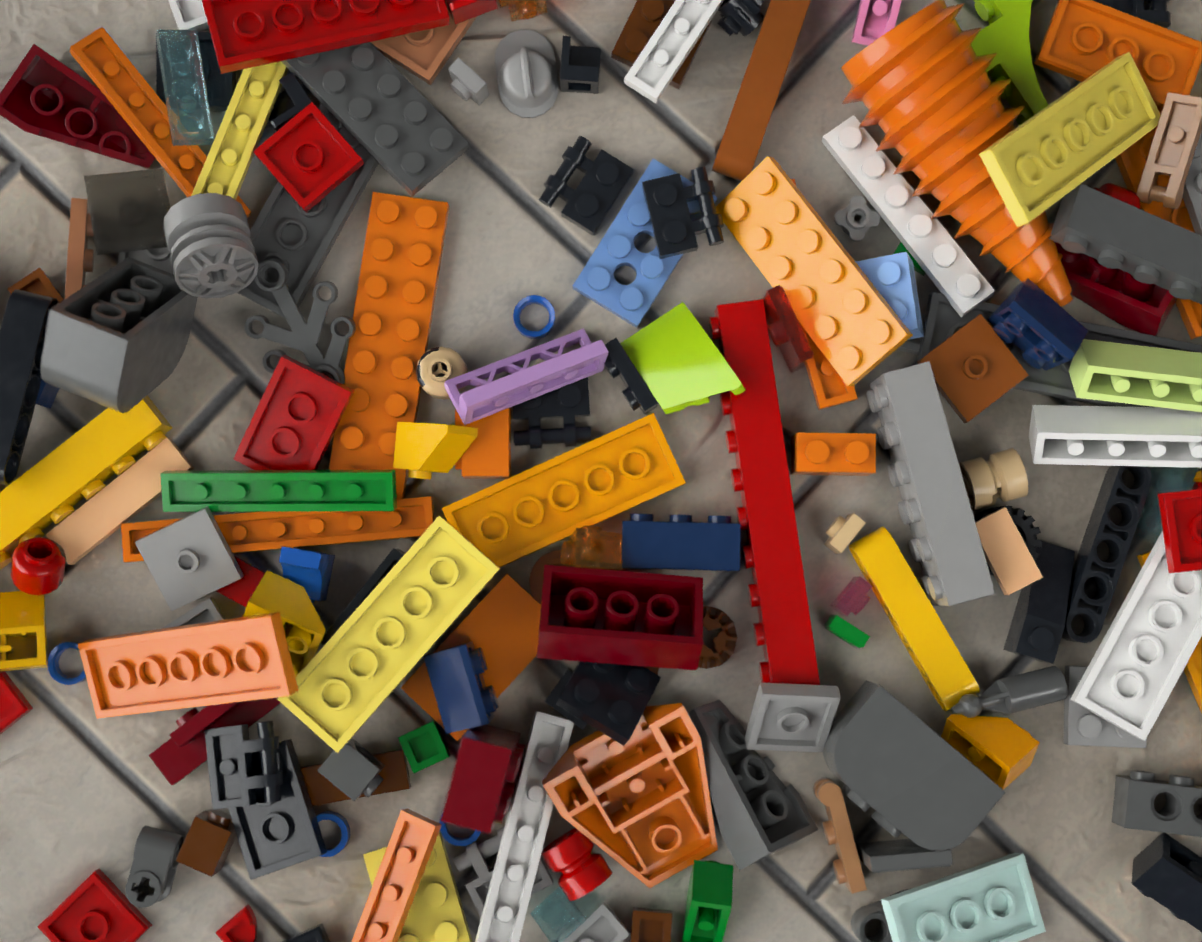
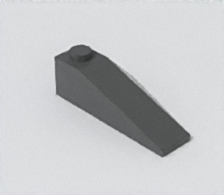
M720 700L694 708L689 712L691 720L701 737L708 787L720 833L739 870L765 859L818 830L800 794L791 784L785 786L772 771L775 765L769 757L766 756L762 759L755 750L746 748V730Z

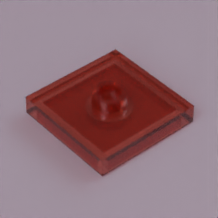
M778 285L767 290L763 297L768 323L767 327L773 343L776 347L779 346L790 373L802 369L813 358L814 354L783 286Z

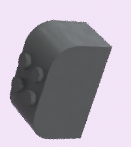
M131 257L126 258L50 309L41 360V376L43 381L118 412H128L165 381L176 368L188 342L198 297L191 296L181 290L173 274Z
M866 680L833 720L823 750L828 768L845 784L841 791L865 812L871 806L875 810L871 817L896 839L903 833L915 844L925 849L934 851L952 849L963 843L1005 794L1003 789L878 684Z

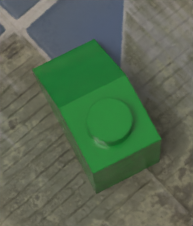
M694 860L688 886L681 942L723 941L732 908L733 865L720 864L716 861Z

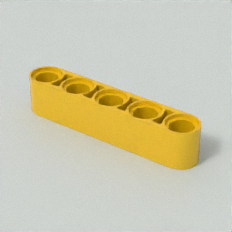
M881 526L850 544L849 550L940 707L946 712L956 705L963 695H976L979 693L980 688L888 530Z

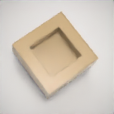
M855 513L847 515L846 518L839 515L825 533L830 537L824 545L835 554L842 553L866 522Z

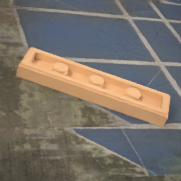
M167 437L45 535L63 548L66 562L69 565H74L117 531L121 524L127 523L162 495L160 473L164 471H192L194 467L172 439Z

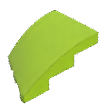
M684 302L620 343L665 414L683 410L691 405L698 406L709 403L710 396L731 391L734 395H738L746 391L723 355Z

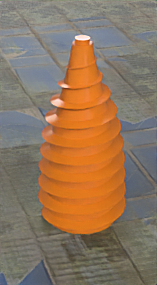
M937 0L882 35L841 67V70L852 85L842 104L859 101L865 104L869 111L859 125V128L873 125L881 127L886 135L876 149V152L895 148L903 157L893 175L913 171L921 180L912 197L931 193L940 201L931 219L951 215L961 224L954 239L971 235L984 246L979 257L987 254L993 255L1007 268L1005 273H1013L1021 282L1029 278L1058 305L1063 307L1073 300L1070 295L1072 288L1061 262L1062 254L1058 253L1055 241L1049 239L1054 223L1048 222L1046 211H1044L1031 222L1017 227L979 155L1015 129L1013 123L1025 106L1004 108L1000 96L1011 79L996 82L990 81L986 69L997 53L982 56L975 54L971 44L982 27L962 31L955 19L965 3L947 6L944 0Z

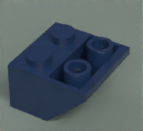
M1029 278L1017 285L987 319L994 326L992 329L1001 340L1006 343L1013 342L1023 351V358L1031 366L1037 369L1043 368L1045 371L1070 361L1088 332L1083 325Z
M473 641L424 656L446 734L489 724L494 718V712L499 708L493 686L486 687L482 673L488 670L482 648L475 649Z

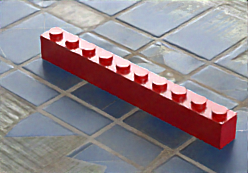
M758 299L717 305L714 312L715 316L709 317L712 340L718 339L720 353L746 390L738 395H734L731 391L720 393V402L723 416L729 415L731 430L725 431L728 453H735L737 468L731 469L734 492H741L743 507H737L736 511L738 524H741L740 530H746L748 545L742 546L745 569L752 568L754 584H748L749 602L751 608L757 607L759 622L753 623L756 646H763L765 661L759 662L761 683L820 685L764 300Z

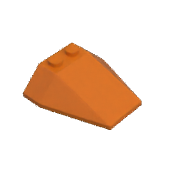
M682 703L646 706L634 732L624 746L599 730L572 744L542 780L543 787L561 817L649 888L691 866L694 860L699 861L718 850L702 741Z

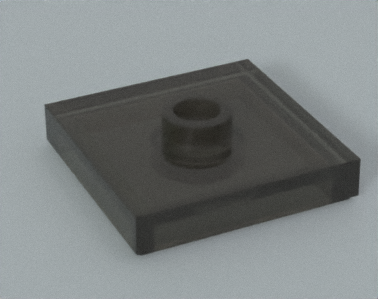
M164 168L84 176L97 255L167 247L163 227L164 217L170 209Z

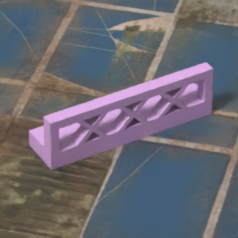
M583 328L445 381L444 387L463 424L467 425L602 372L609 351L602 339L592 343ZM577 343L580 344V348L563 354L564 348ZM540 358L546 360L534 366L528 367L530 361H533L535 359ZM504 371L511 373L508 376L502 377L494 381L496 374L502 373ZM468 385L476 387L461 394L458 389Z

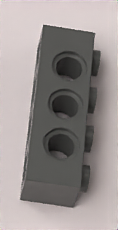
M1130 770V777L1116 775L1112 822L1129 829L1202 837V813L1195 816L1193 811L1194 803L1202 797V785H1194L1195 778L1180 775H1169V781L1155 780V773L1139 770ZM1163 792L1166 797L1165 806L1161 810L1156 811L1154 799Z

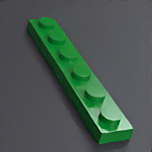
M395 469L164 471L160 473L163 512H197L206 507H209L211 512L394 511L397 509Z

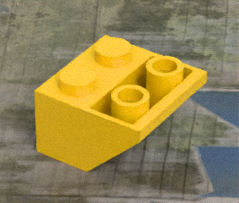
M267 570L248 601L243 617L280 612L295 677H297L316 655L326 629L305 588Z
M22 591L0 592V671L48 667L45 595H29Z

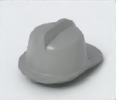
M520 29L509 33L500 41L495 52L498 90L502 103L510 112L520 117L534 118L543 115L553 107L558 96V76L555 54L551 43L542 34L534 30Z

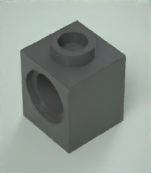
M351 738L340 752L337 753L333 750L317 771L355 801L362 794L368 798L384 780L379 773L385 765Z

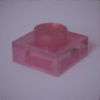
M854 576L830 606L841 616H848L851 612L857 615L869 602L870 597L867 593L873 586L861 576Z

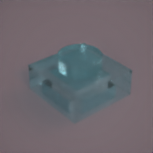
M558 887L530 913L550 942H563L587 920L576 904L568 900L561 887Z

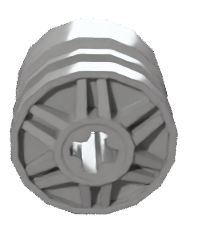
M202 193L184 198L169 209L164 217L163 229L167 247L171 253L170 261L173 267L174 279L181 290L191 296L206 299L222 298L238 293L251 284L257 276L259 263L254 252V244L250 238L251 232L247 216L239 202L230 196L218 193Z

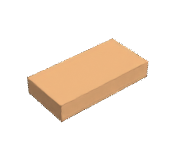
M1006 507L975 521L986 561L1004 595H1010L1043 578Z

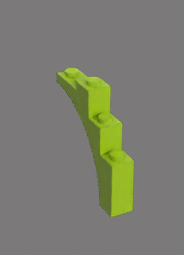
M974 0L978 15L984 21H988L990 25L979 31L971 46L977 56L997 53L986 69L988 77L991 76L992 82L1011 79L1000 97L1006 99L1011 107L1025 106L1016 119L1020 126L1049 105L1041 92L1032 64L1029 27L1033 0Z

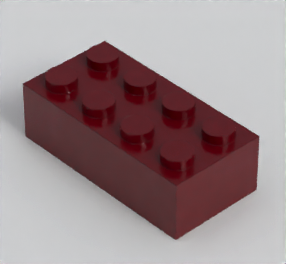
M544 565L537 658L697 671L703 647V577Z
M486 724L470 728L462 736L441 817L442 822L491 834L495 823L503 824L506 813L511 805L516 785L514 778L521 766L526 746L519 743L521 733Z

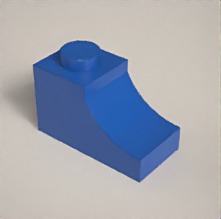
M282 546L279 562L282 565L283 577L303 586L313 606L315 600L326 601L335 555Z

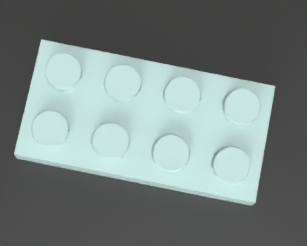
M1012 853L881 899L892 942H1019L1046 932L1024 853Z

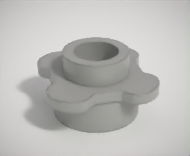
M854 196L850 199V204L844 210L836 212L834 221L836 225L841 226L842 230L849 235L851 240L861 241L870 227L878 226L880 214L877 211H872L866 205L864 197ZM854 216H860L861 220L856 222Z

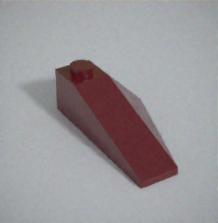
M35 44L32 45L0 93V115L25 132L147 169L150 168L156 159L98 87Z
M1055 242L1058 253L1062 254L1061 262L1072 288L1071 295L1122 326L1142 334L1153 336L1159 334L1177 300L1176 297L1169 293V290L1155 284L1139 282L1130 273L1120 269L1104 267L1098 263L1097 259L1083 253L1069 252L1062 247V244Z

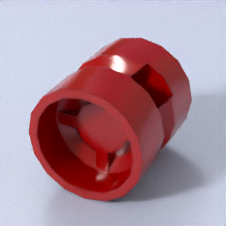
M576 828L555 839L541 852V857L548 868L553 872H561L558 884L569 901H575L585 896L612 875V871L601 853H591L594 846L592 841Z

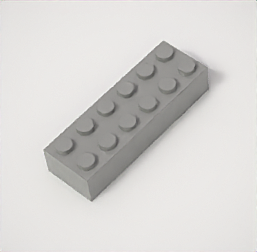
M930 361L883 373L870 383L871 390L867 391V398L871 411L873 413L878 412L882 426L877 428L880 445L883 450L888 449L892 464L888 465L890 481L893 487H899L902 502L898 503L900 517L904 525L909 524L913 539L909 540L910 553L914 562H920L923 577L919 578V584L934 606H952L995 594Z

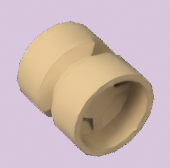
M1014 448L990 454L988 461L978 457L959 463L972 511L995 505L997 498L1006 502L1025 497L1028 494V479L1021 457Z

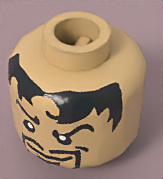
M442 346L431 348L425 352L419 359L416 368L417 381L422 389L433 398L442 400L450 399L444 387L445 381L468 373L467 365L460 354L451 348ZM446 365L447 371L443 370L442 366ZM465 387L458 389L459 393H461Z

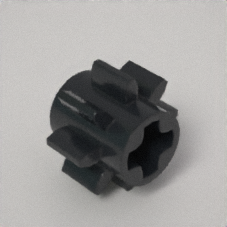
M724 0L718 9L721 12L720 16L722 18L717 23L729 36L733 33L737 35L739 32L743 36H747L757 28L764 18V15L760 12L762 9L760 6L764 1Z

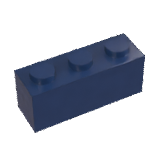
M630 514V521H622L621 568L740 571L741 524L731 523V516H708V523L692 522V515H669V522L654 521V514Z

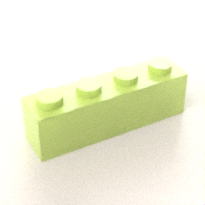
M1083 339L1079 349L1073 356L1069 374L1077 398L1202 412V353Z

